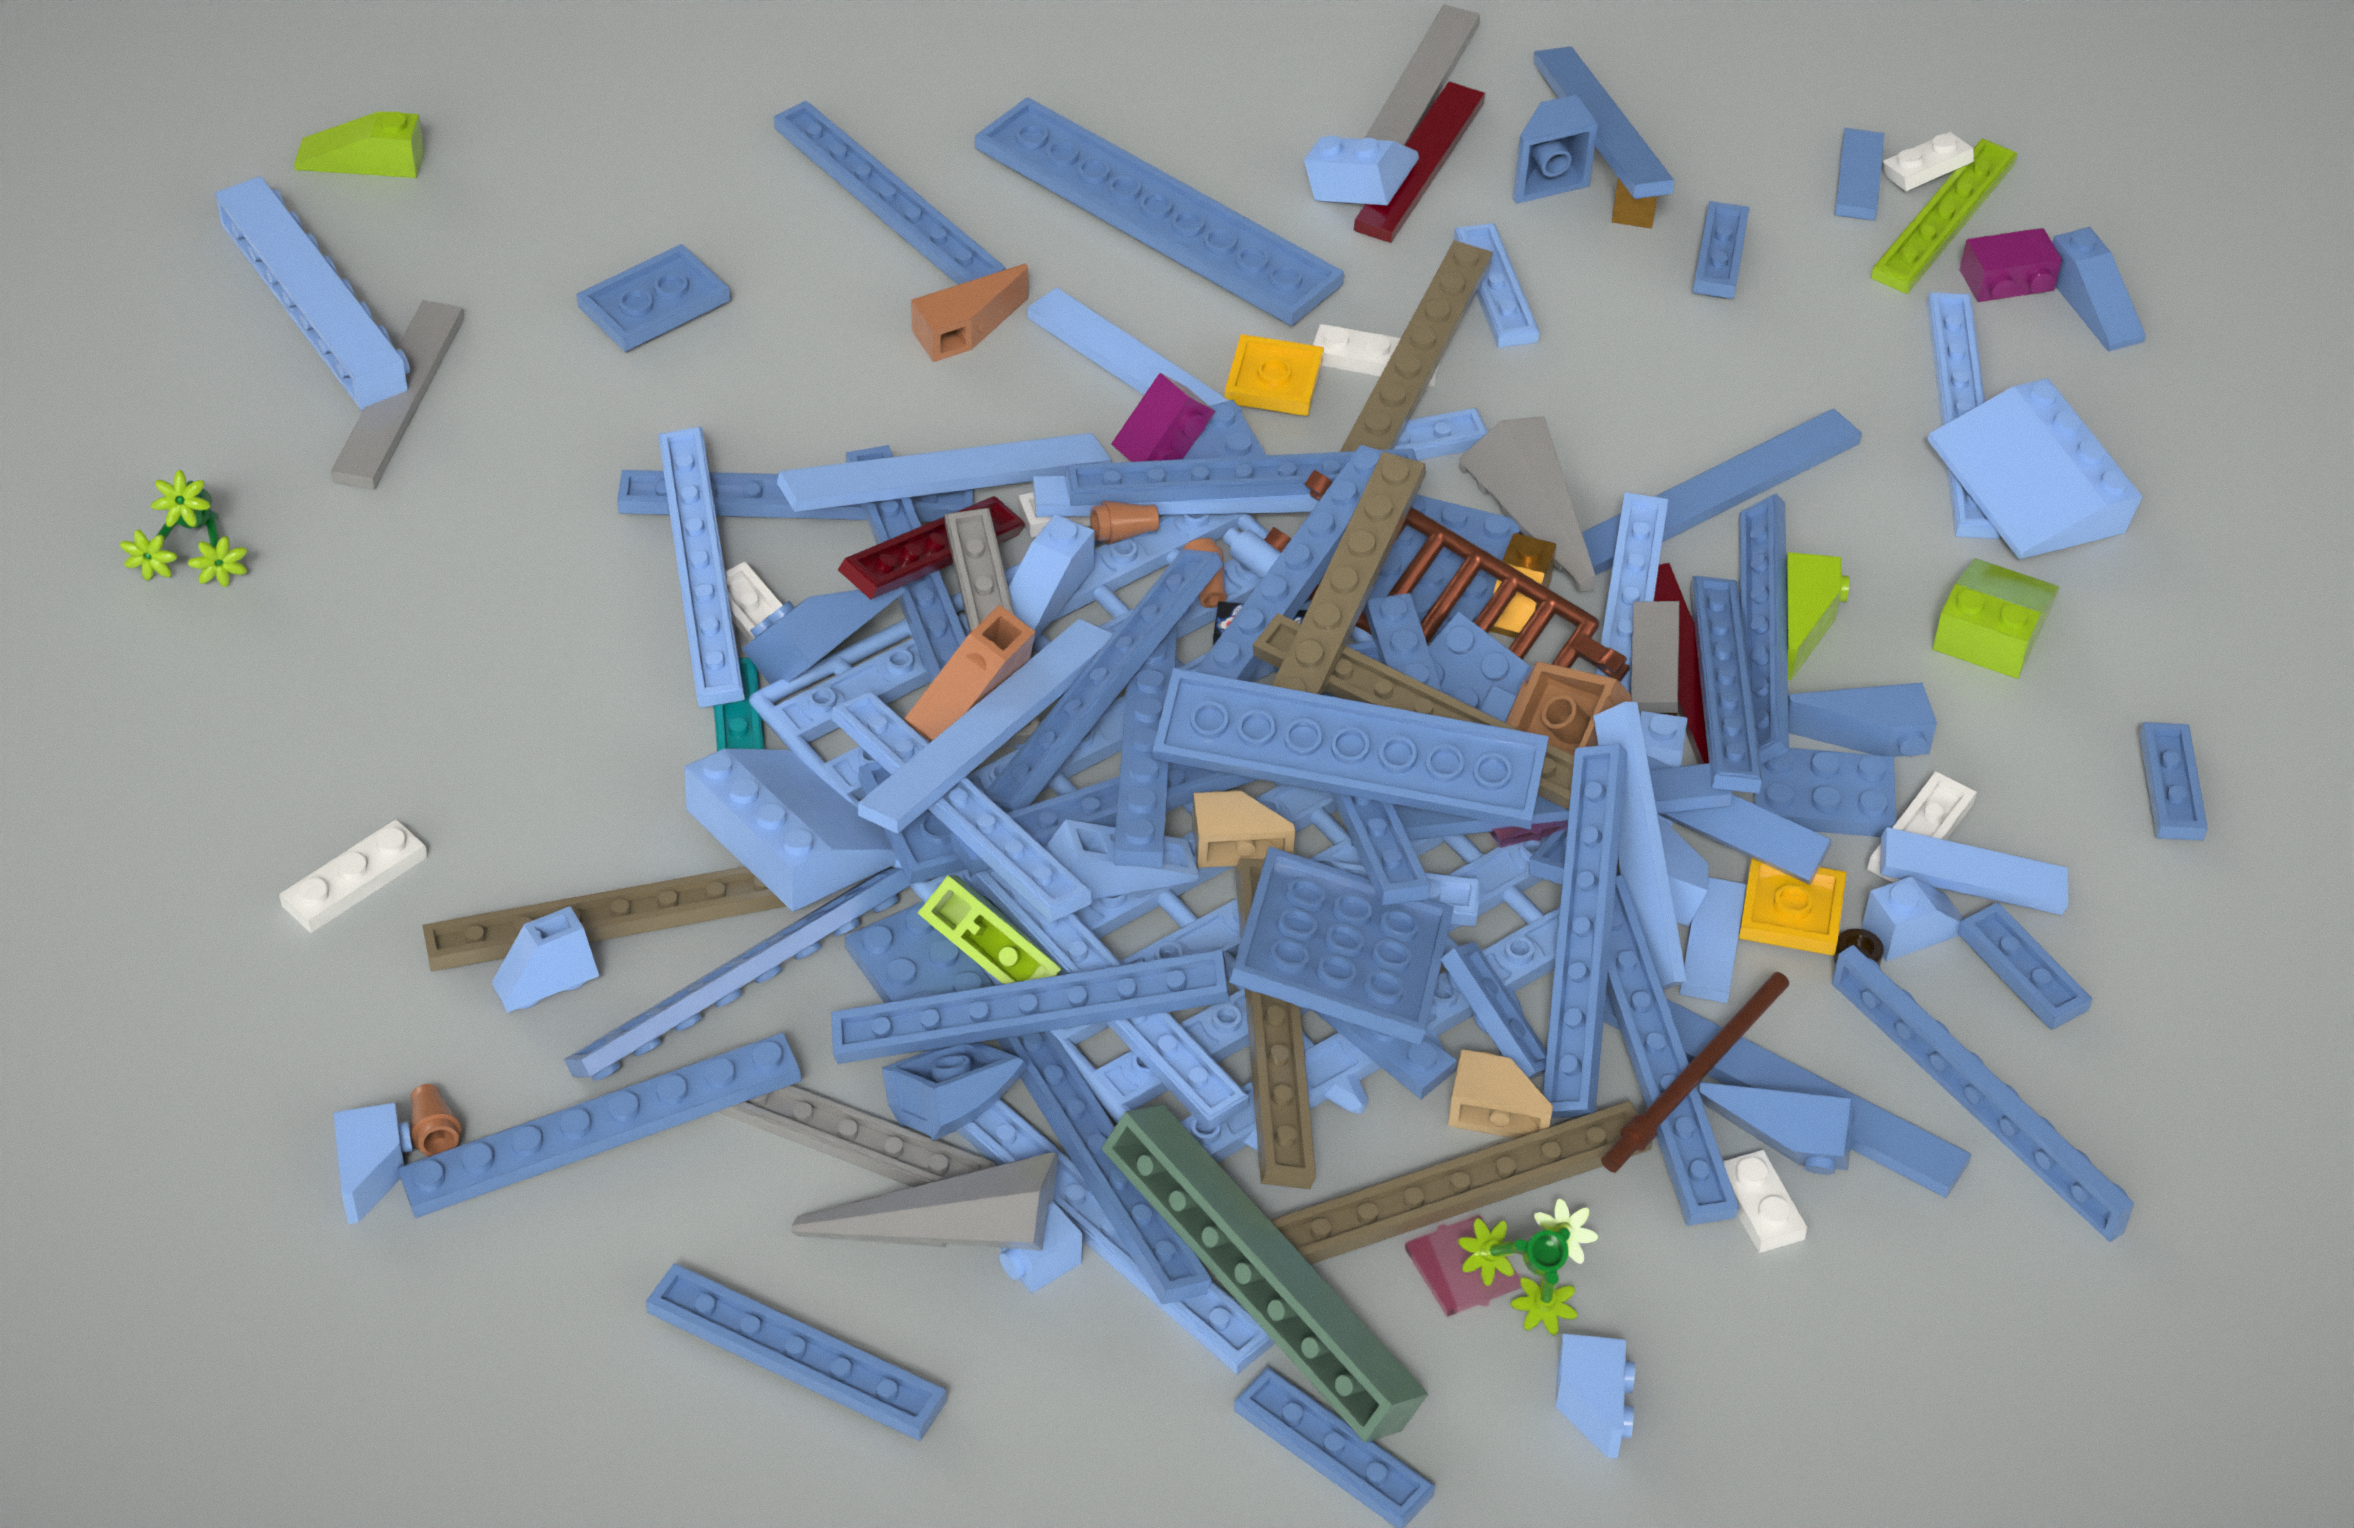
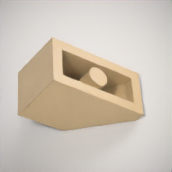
M1243 791L1193 793L1192 829L1197 868L1237 866L1240 858L1264 861L1269 846L1292 854L1294 853V824Z
M1461 1049L1452 1093L1448 1126L1515 1139L1550 1127L1553 1110L1552 1104L1511 1058L1497 1056L1489 1052Z

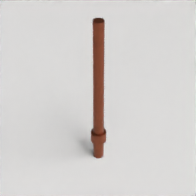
M1774 972L1642 1115H1634L1621 1129L1622 1137L1601 1158L1603 1166L1608 1171L1616 1173L1636 1151L1645 1150L1657 1137V1128L1787 989L1789 980L1784 974Z

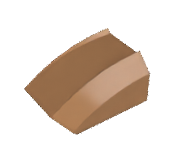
M1537 661L1522 682L1505 723L1523 732L1549 736L1548 744L1574 756L1575 748L1598 746L1593 716L1625 701L1632 702V695L1617 679Z

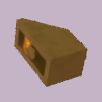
M1513 533L1502 561L1549 588L1552 580L1556 543ZM1497 579V581H1496V585H1495V589H1494L1493 594L1495 593V591L1498 589V587H1499L1500 584L1502 583V582H1501L1500 580H1498V579ZM1517 592L1489 632L1516 638L1539 604Z

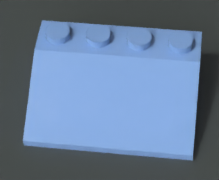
M2049 378L2013 386L1929 433L1927 438L2019 560L2126 533L2143 497Z
M722 749L684 766L686 810L792 912L895 865L898 860L883 828L858 816V808L827 784L791 750Z

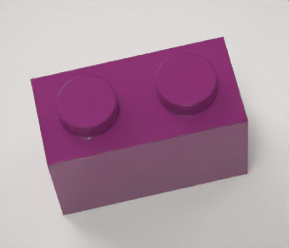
M2037 228L1966 239L1960 272L1976 301L1984 302L2054 291L2062 258L2045 229Z
M1159 373L1111 445L1131 462L1182 460L1216 411L1189 388Z

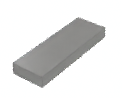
M1679 601L1633 602L1631 695L1632 702H1637L1639 713L1641 711L1678 713Z

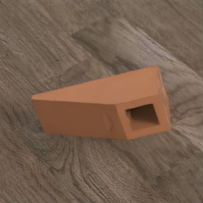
M1025 263L912 299V332L931 360L936 362L972 350L1028 299V266Z
M999 604L969 633L904 718V721L921 736L932 742L1030 660L1036 632Z

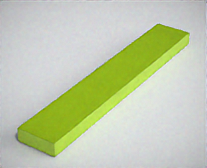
M1981 138L1973 148L1974 162L1956 169L1875 264L1872 269L1871 279L1908 294L2016 163L2018 153Z

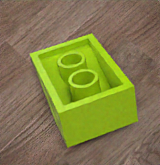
M1975 558L1957 580L1940 615L1932 650L2019 679L2060 586Z

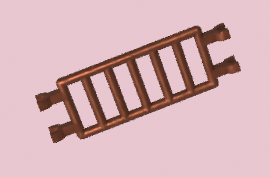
M1314 469L1304 484L1311 490L1310 496L1320 501L1333 481ZM1410 508L1396 540L1407 525L1427 536L1428 539L1387 596L1411 593L1443 547L1465 559L1420 623L1427 644L1477 573L1482 569L1502 583L1474 621L1477 626L1486 633H1489L1516 593L1520 592L1538 603L1539 606L1508 648L1511 652L1523 660L1556 614L1577 628L1556 656L1552 665L1571 668L1577 658L1580 657L1600 669L1608 677L1617 679L1619 682L1623 680L1630 670V667L1625 664L1627 658L1592 639L1599 627V621L1595 616L1415 508ZM1273 527L1264 540L1282 552L1291 538ZM1319 584L1315 587V589L1308 597L1309 600L1313 599L1319 587ZM1362 611L1355 626L1372 635L1366 614Z

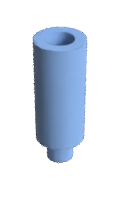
M1232 527L1223 537V542L1231 547V557L1262 579L1282 553L1251 530H1245L1241 533Z

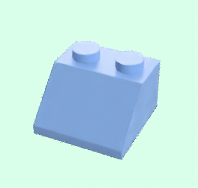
M1327 136L1318 139L1304 159L1315 201L1388 205L1418 161L1419 155L1418 151L1395 141Z

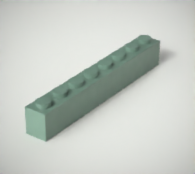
M1164 1104L1125 1111L1102 1146V1151L1364 1442L1401 1432L1428 1396L1424 1388Z

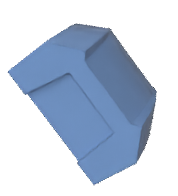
M980 1042L933 1049L882 1067L888 1106L900 1126H908L930 1135L932 1141H935L968 1124L995 1104L1014 1085L1028 1065L1017 1056Z

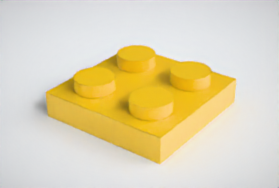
M1240 334L1224 397L1228 400H1234L1236 405L1308 416L1323 361L1324 347Z
M1751 858L1739 939L1834 956L1838 941L1847 872L1820 867L1811 885Z

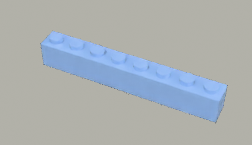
M259 176L215 192L222 227L359 409L363 410L366 406L407 391L405 374L410 373V367L404 352L401 349L395 350L391 345L389 335L384 326H377L373 322L371 312L366 303H359L356 300L349 281L346 278L342 280L339 278L329 256H322L314 236L311 233L305 234L297 214L294 211L288 212L285 208L279 191L277 189L271 190L264 179Z

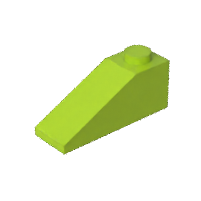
M377 111L303 137L294 162L295 170L417 178L424 154L419 114Z
M1788 552L1787 554L1788 680L1793 679L1835 621L1839 602H1847L1849 576L1842 575L1841 557Z
M948 875L917 913L1002 984L1057 976L1063 969L994 905L959 876Z

